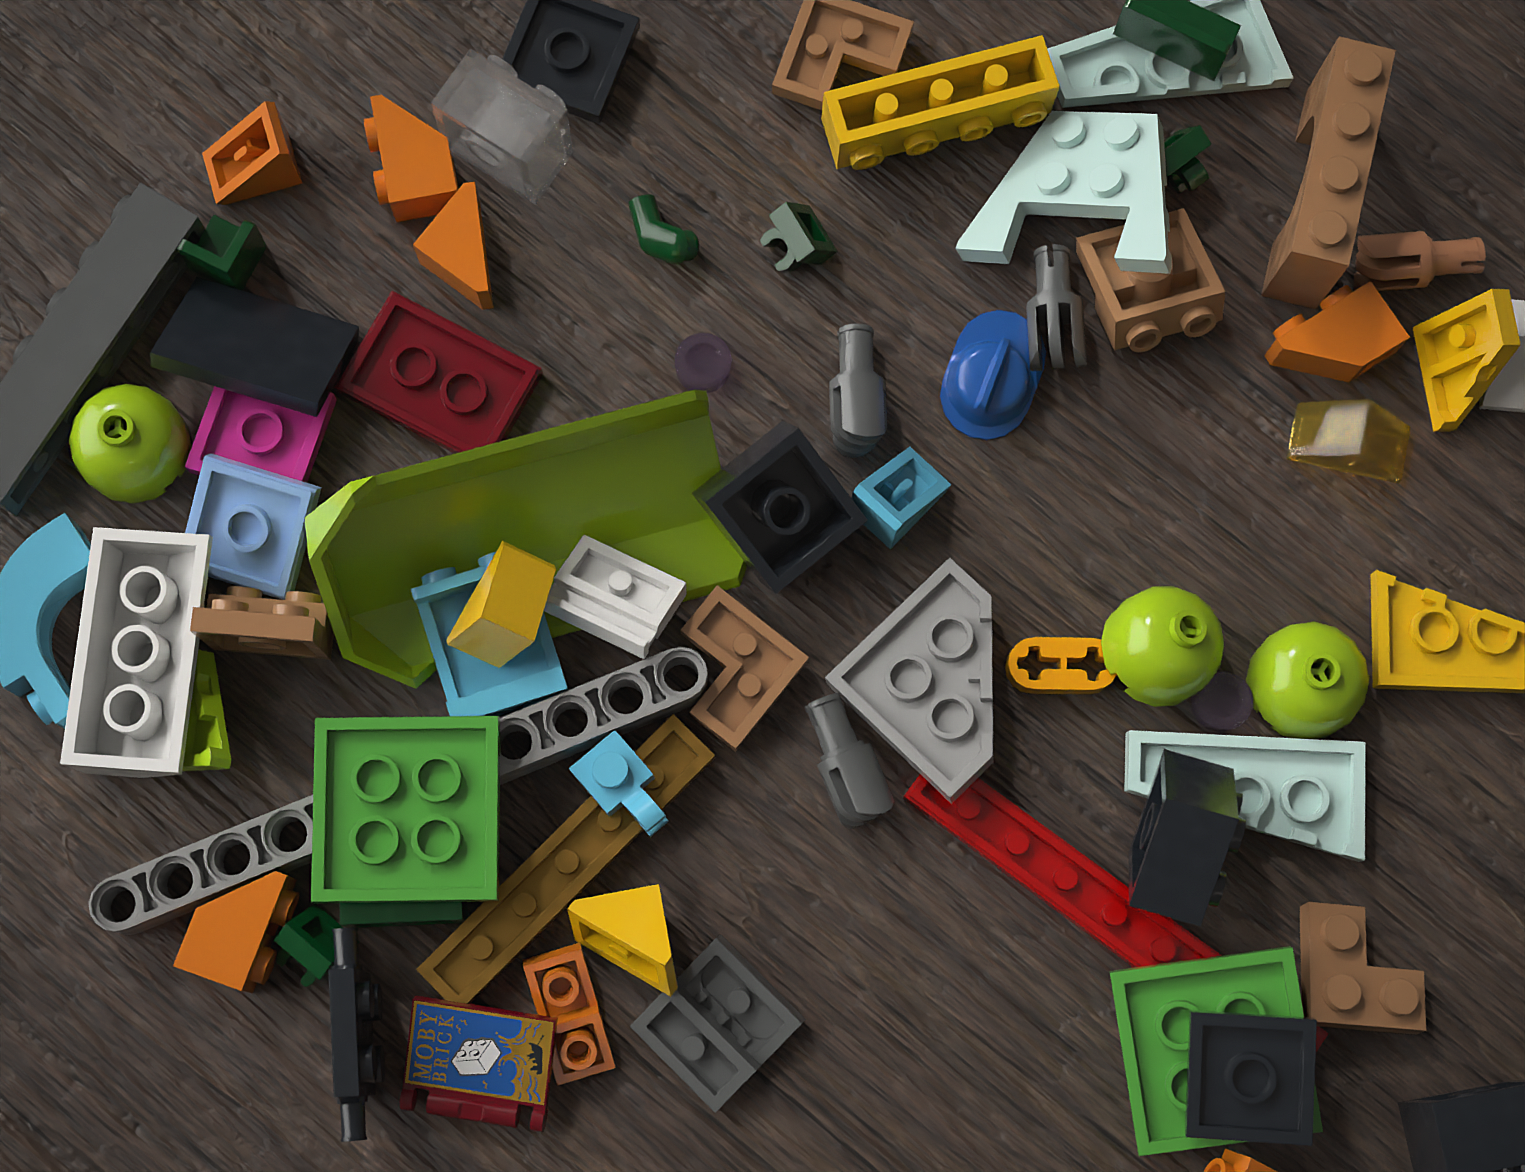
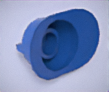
M1002 310L982 313L968 322L958 337L942 380L940 399L943 412L955 429L968 437L983 440L1003 437L1017 428L1027 414L1043 370L1032 372L1029 368L1027 319L1017 313ZM1041 335V341H1042V360H1043V370H1044L1046 350H1045L1044 342H1043L1042 335Z

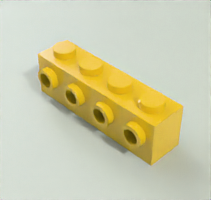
M1041 35L826 91L823 96L821 120L836 169L852 165L853 169L862 170L878 165L889 155L905 151L907 155H920L935 149L939 142L960 137L962 141H973L985 137L992 132L993 128L1014 123L1016 127H1026L1042 121L1047 114L1051 113L1059 90V83L1044 37Z

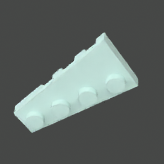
M1190 0L1194 4L1242 25L1215 81L1209 80L1113 35L1115 26L1047 49L1059 83L1057 97L1062 108L1289 87L1293 76L1260 0Z
M1133 730L1126 732L1124 792L1144 798L1148 797L1164 749L1234 769L1236 792L1243 794L1239 817L1246 819L1245 828L1357 862L1365 861V742Z

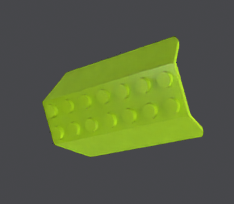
M696 389L349 482L304 518L309 562L342 657L417 689L437 670L411 589L423 585L422 576L440 569L455 567L456 573L460 574L479 568L477 560L485 555L496 552L502 540L555 565L556 572L554 577L582 536L586 535L686 582V596L682 602L707 596L717 585L724 591L739 587L747 568L746 563L692 495V492L721 470L709 417L707 391ZM544 611L552 638L582 630Z

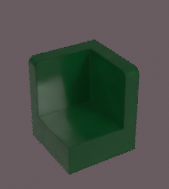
M213 214L197 244L195 245L183 239L177 250L191 271L216 283L243 290L267 245L255 224L244 220L241 226L238 227Z

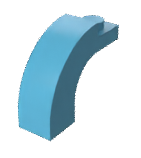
M66 513L47 523L27 538L12 554L0 573V683L4 689L19 697L33 689L34 691L27 695V699L39 718L46 725L54 721L55 724L64 729L71 687L55 662L52 651V633L62 608L73 596L85 589L91 542L80 525Z

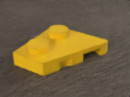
M1490 289L1413 327L1433 432H1451L1457 429L1521 346L1509 289Z

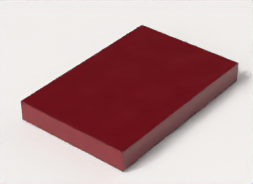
M391 291L335 388L339 394L456 454L506 440L541 379L543 371L541 367Z

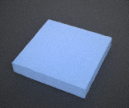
M212 453L205 455L185 533L206 534L213 537L208 577L240 587L258 589L263 591V594L285 600L286 592L295 591L307 545L304 518L316 509L322 487Z

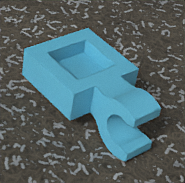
M616 730L612 731L569 768L575 778L609 817L624 806L650 837L668 822L664 812L643 790L644 787L655 779L653 773Z

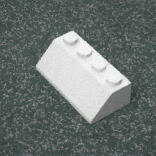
M93 527L62 746L61 765L85 774L148 778L182 774L200 640L190 631L193 607L204 608L212 536L206 534Z

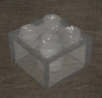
M470 48L431 102L438 130L448 138L451 152L536 205L573 153L567 109L564 108L565 103L549 88L537 85L534 89L518 79L517 72L503 59L495 55H489L488 58H485Z

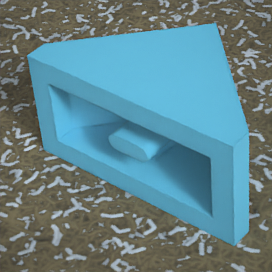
M908 447L859 483L854 489L851 498L868 520L863 525L891 549L946 493L951 484L917 452Z

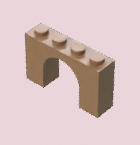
M1339 36L1306 91L1295 142L1311 145L1310 153L1291 214L1272 244L1261 296L1316 309L1349 267L1396 50Z

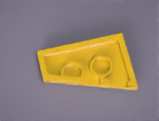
M1375 570L1370 574L1373 688L1525 693L1524 622L1488 609L1481 611L1450 600L1446 594L1429 588L1422 590L1397 581L1396 576L1379 570Z

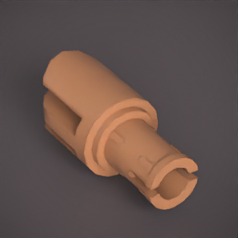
M1424 231L1358 236L1357 247L1359 251L1356 254L1355 260L1357 272L1354 274L1353 285L1354 290L1371 281L1377 291L1427 287L1434 276L1467 273L1480 274L1483 272L1485 265L1477 263V261H1485L1484 243L1480 237L1432 241V238L1427 236Z

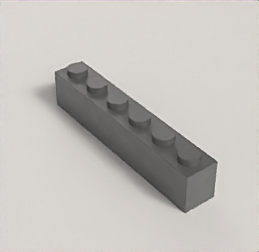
M141 182L132 195H125L117 203L111 216V225L100 241L92 242L85 249L79 261V271L67 288L59 289L52 296L46 308L47 317L34 335L26 336L17 346L13 355L14 364L0 382V507L15 517L69 441L73 418L84 402L106 387L188 268L177 250L181 241L185 239L196 245L205 230L197 215Z

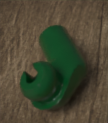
M654 195L637 196L628 202L639 246L645 254L670 264H680L683 261L695 259L700 249L697 235L693 231H683L679 227L662 222Z

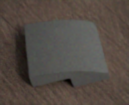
M721 934L676 979L678 988L670 997L662 992L630 1025L649 1047L715 1113L806 1020Z

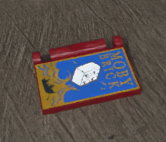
M415 996L412 1001L400 1109L414 1111L418 1098V1088L429 1090L426 1104L427 1114L517 1128L520 1120L521 1105L533 1107L530 1130L544 1132L548 1116L547 1107L558 1018Z

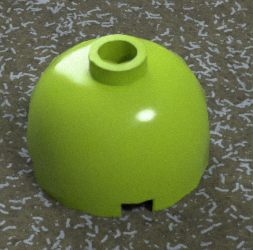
M130 384L104 388L86 400L73 418L69 436L74 465L85 481L111 500L133 504L156 499L165 493L166 490L164 488L172 484L177 475L181 477L186 470L185 464L192 448L188 425L171 401L147 387Z
M1158 586L1145 589L1129 597L1120 604L1117 610L1111 613L1104 625L1101 646L1106 668L1111 676L1117 673L1121 682L1129 687L1124 691L1130 697L1154 707L1175 706L1203 690L1211 681L1221 665L1224 639L1221 623L1212 608L1199 596L1174 586Z
M1318 622L1287 625L1267 637L1250 659L1246 683L1249 700L1256 713L1260 712L1264 720L1272 725L1270 728L1278 734L1297 739H1321L1333 734L1353 720L1365 702L1369 675L1366 659L1353 639L1336 627Z

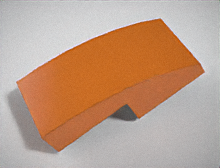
M581 943L523 959V968L537 1015L558 1018L552 1065L557 1086L616 1068Z

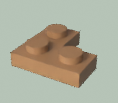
M803 0L772 83L771 94L822 111L824 92L833 89L842 62L882 76L897 73L913 31L914 21L852 0Z
M717 585L680 630L683 637L724 668L689 713L693 719L736 752L807 664L809 657Z
M1307 902L1300 906L1301 995L1304 1017L1315 1018L1319 1027L1415 1035L1425 1032L1424 971L1367 966L1365 907Z

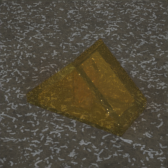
M1370 399L1299 402L1296 405L1287 459L1399 484L1402 481L1411 426Z

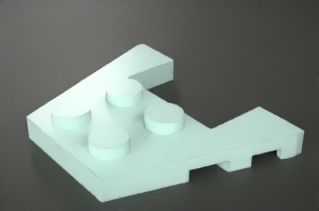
M1051 111L959 239L956 250L962 261L1009 264L1024 218L1028 214L1126 219L1114 257L1120 271L1170 274L1172 255L1168 248L1170 224L1169 213L1166 209L1164 187L1167 186L1164 133L1158 115Z

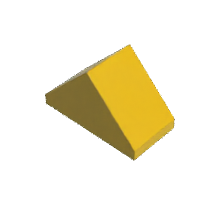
M502 540L447 637V645L495 667H502L535 641L556 572L555 565Z
M659 884L577 899L567 908L575 941L670 997L677 990V980Z

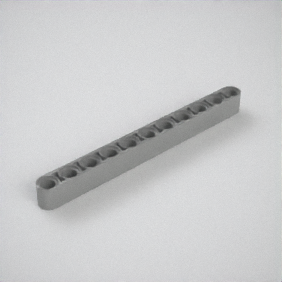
M672 648L500 718V785L595 747L614 730L621 736L692 707L700 700L707 689L708 673L706 663L700 654L690 648ZM677 665L689 666L698 675V680L687 691H674L664 681L669 669ZM623 687L635 688L643 696L639 709L630 714L618 713L610 706V700L614 692ZM577 709L588 717L587 726L584 731L573 737L563 736L558 733L555 725L559 715L566 710ZM521 731L532 737L531 750L523 758L512 760L507 759L501 754L502 741L508 734ZM313 795L103 880L97 884L90 896L89 911L91 917L97 925L105 930L125 935L137 934L190 913L197 907L272 872L277 871L285 874L312 863ZM291 822H303L307 829L305 843L296 851L284 852L279 840L281 831ZM245 844L250 852L249 865L240 874L228 875L223 863L225 854L233 846ZM188 867L193 876L192 888L185 896L173 899L168 892V879L178 868ZM130 890L136 902L134 912L125 921L117 922L111 913L112 901L117 894Z

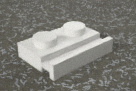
M583 535L554 577V584L550 588L544 611L645 659L649 653L650 645L655 638H659L685 598L686 582Z

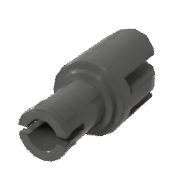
M1053 244L1054 266L1051 267L1047 245L1041 246L1033 254L1036 268L1037 294L1027 302L1026 306L1029 368L1032 372L1043 370L1041 325L1048 326L1053 370L1065 369L1064 325L1070 323L1072 326L1076 367H1086L1084 306L1081 297L1071 292L1070 250L1064 245Z
M848 324L840 327L839 331H837L840 373L829 382L830 425L833 433V443L842 455L850 458L864 456L873 450L887 429L886 381L874 372V329L866 324Z
M830 694L804 707L805 711L808 713L824 752V755L820 757L821 762L817 767L840 823L848 829L859 828L893 807L894 799L871 743L865 744L863 740H857L846 715L840 694Z

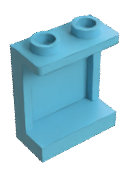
M496 552L479 558L477 560L479 568L460 574L456 573L455 567L440 569L422 576L423 585L411 589L446 695V705L450 716L499 717L568 691L544 611L535 641L500 668L447 645V637Z

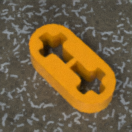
M1026 638L1014 646L1005 664L1006 676L1012 686L1021 692L1030 694L1099 693L1113 682L1117 673L1111 676L1106 668V670H1102L1097 674L1095 681H1090L1085 670L1067 669V663L1081 662L1086 657L1088 651L1094 652L1096 662L1104 663L1101 639ZM1028 651H1034L1037 654L1038 661L1056 662L1057 669L1042 670L1037 680H1030L1028 671L1018 669L1017 662L1024 661Z

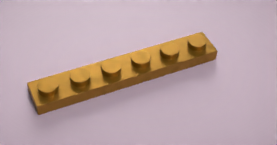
M674 714L635 751V754L655 777L643 790L662 811L715 759V755ZM590 796L499 886V901H484L416 970L445 1000L470 1004L644 829L624 806L609 817L593 797Z

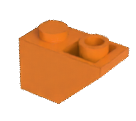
M383 95L370 96L374 117L365 118L364 127L370 152L380 151L383 170L373 171L379 204H390L396 222L438 215L459 189L448 138Z
M1369 281L1355 291H1352L1348 285L1339 288L1319 304L1322 311L1308 320H1305L1302 314H1298L1283 323L1272 333L1276 340L1264 357L1272 366L1350 382L1394 355L1410 336L1373 283Z
M275 871L197 907L173 966L231 988L253 993L257 983L262 985L266 983L274 967L277 950L271 949V945L279 925L284 927L287 922L292 920L297 908L299 893L293 891L297 880Z

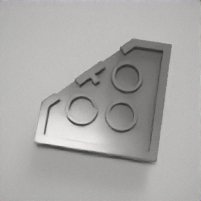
M949 558L825 677V680L835 693H839L841 698L952 804L994 763L993 643L991 595Z

